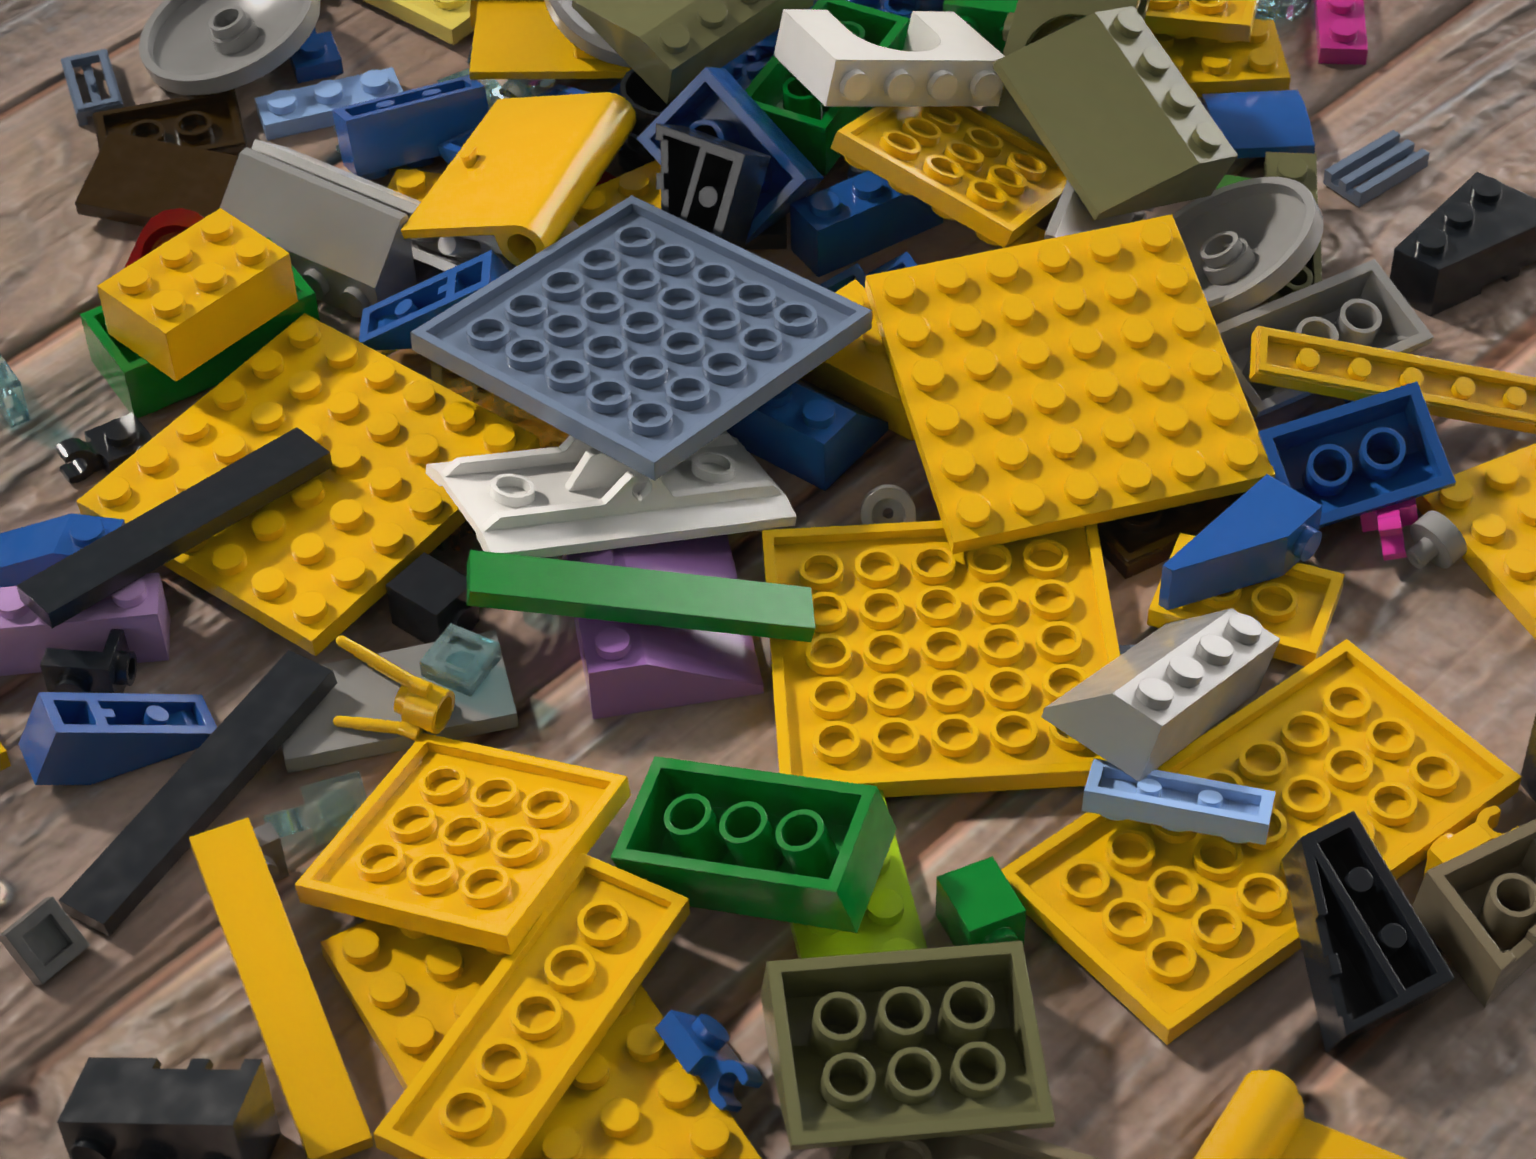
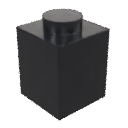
M425 552L386 584L392 624L425 644L467 636L473 630L476 623L480 621L478 607L467 606V577Z

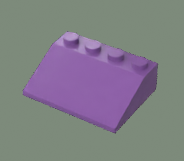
M727 534L562 555V559L568 561L738 579ZM574 617L593 719L764 693L763 680L752 636Z

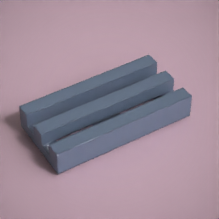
M107 49L60 59L79 127L88 125L87 117L93 116L95 112L124 107ZM100 62L110 95L108 99L101 100L91 66L93 63ZM82 66L92 101L90 103L83 104L73 70L75 67Z
M1392 130L1325 169L1323 184L1356 206L1361 207L1426 168L1430 153L1423 148L1414 152L1415 143L1409 139L1400 143V134ZM1402 160L1397 164L1393 165L1392 167L1388 168L1387 170L1383 171V169L1395 163L1396 161ZM1366 179L1368 180V181H1366L1365 183H1363V184H1361L1360 186H1358V187H1356L1355 189H1353L1354 186L1360 184L1361 182L1365 181Z

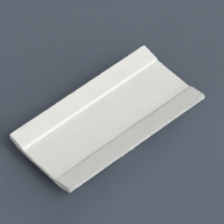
M727 431L655 481L571 435L558 447L457 457L449 462L426 464L425 474L438 486H443L476 532L477 540L483 551L546 558L795 526L797 519L785 493L739 440L731 436Z

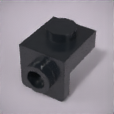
M111 629L103 652L46 648L40 667L48 692L124 693L125 687L133 685L135 681L137 657L134 651H129L124 630Z

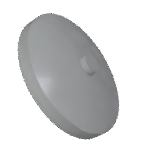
M164 0L155 9L143 28L139 40V54L153 81L167 91L191 96L225 92L266 75L289 59L312 33L319 18L320 0Z
M1259 177L1236 182L1214 190L1211 196L1194 200L1173 214L1216 324L1252 309L1289 283L1303 269L1316 251L1324 226L1322 212L1309 189L1296 180L1284 177Z

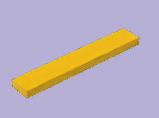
M1258 325L1252 333L1249 382L1356 401L1418 381L1430 415L1536 434V377Z
M249 817L189 837L193 854L307 1159H341L374 1147L369 1127Z

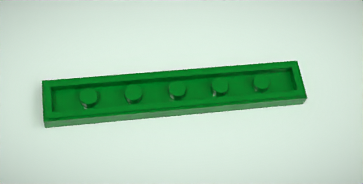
M477 550L469 551L467 561V606L804 642L812 641L816 629L811 587Z

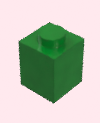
M993 856L936 876L935 915L954 946L1022 941L1024 949L1026 910Z

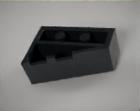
M656 123V140H661V173H656V189L661 190V210L744 249L771 156L683 125Z
M1476 172L1394 248L1390 280L1412 308L1431 317L1481 294L1483 286L1492 281L1502 278L1508 282L1519 277L1521 268L1536 262V198L1505 185L1495 178Z

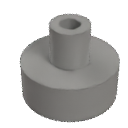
M885 484L873 488L866 494L861 504L860 516L862 525L915 522L916 509L911 496L904 489L896 485ZM886 508L892 509L889 514L883 512Z
M1428 511L1410 527V534L1415 545L1406 552L1409 561L1419 569H1422L1430 561L1438 567L1449 568L1467 552V545L1461 532L1447 517L1437 511Z

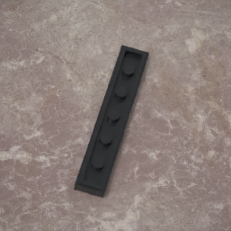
M296 427L16 585L20 600L53 629L332 467L330 452Z
M288 650L59 899L65 913L110 937L191 847L189 837L203 833L335 687L337 680L333 670Z

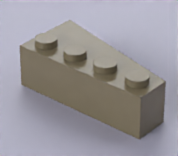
M1536 819L1427 870L1412 906L1423 926L1484 1008L1536 962Z

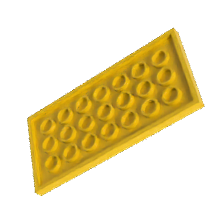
M1345 639L1191 742L1156 769L1276 791L1266 845L1251 842L1233 843L1219 836L1192 831L1174 832L1160 825L1128 819L1120 821L1110 820L1100 814L1086 812L1002 868L1001 871L1024 906L1026 914L1168 1045L1302 948L1282 864V858L1300 837L1355 811L1394 878L1397 880L1426 859L1427 851L1439 837L1446 833H1458L1475 823L1478 814L1483 809L1490 806L1498 807L1515 795L1519 790L1522 776L1352 642Z
M366 920L320 942L323 957L404 1091L505 956V953L372 920ZM640 985L519 1159H761V1157L730 1112L722 1110L713 1104L708 1088L700 1076L691 1075L685 1071L656 1031L655 1027L664 1017L643 986Z

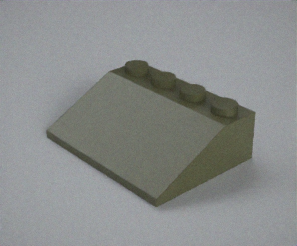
M573 0L572 7L668 104L705 67H723L778 30L783 9L807 10L813 6L814 0Z
M1134 6L1094 12L996 60L993 69L1094 220L1211 196L1238 157L1221 129L1216 125L1196 93L1186 82Z
M1022 941L767 961L761 990L769 1057L791 1151L1054 1127L1055 1116Z

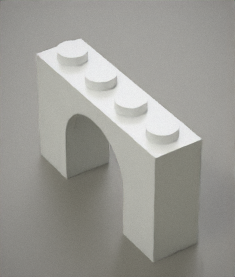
M783 9L774 56L825 107L999 105L1004 84L993 69L996 60L1004 57V55L955 12L912 11L903 51L878 46L857 37L828 10Z

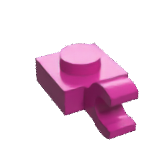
M1415 498L1360 515L1363 532L1379 530L1384 561L1406 558L1402 527L1412 525L1418 520Z

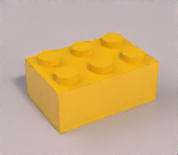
M222 208L206 216L201 221L97 285L108 334L174 381H178L298 302L290 253Z

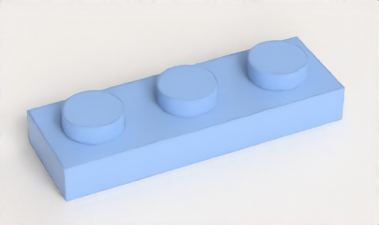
M393 67L382 70H369L363 74L337 80H324L314 85L292 90H278L269 95L254 99L257 114L268 141L335 126L333 109L400 93L403 90Z
M1094 758L1084 789L1081 811L1100 814L1110 820L1120 821L1128 819L1160 825L1174 832L1192 831L1219 836L1233 843L1251 842L1266 845L1276 791L1161 770H1153L1147 777L1137 781L1110 762Z

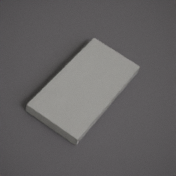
M496 630L377 653L410 674L455 693V703L450 719L444 729L439 734H436V736L460 739L519 727L517 712ZM357 658L321 664L333 670L337 684L282 744L287 773L409 749L415 741L399 734L354 730L352 728L336 727L333 723L334 717L339 715L401 721V715L394 712V700L401 684ZM423 730V732H422V733H427V734L434 735V734L429 733V732L424 731V730Z

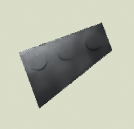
M1355 811L1300 837L1282 858L1326 1053L1429 1000L1455 979Z
M89 1057L57 1121L70 1159H270L281 1134L262 1059H244L240 1070L212 1069L214 1064L209 1058H192L187 1069H160L162 1064L157 1058Z

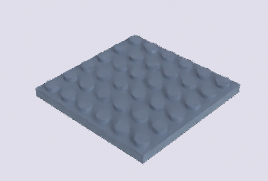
M631 195L411 331L410 334L413 351L655 481L872 328V310Z

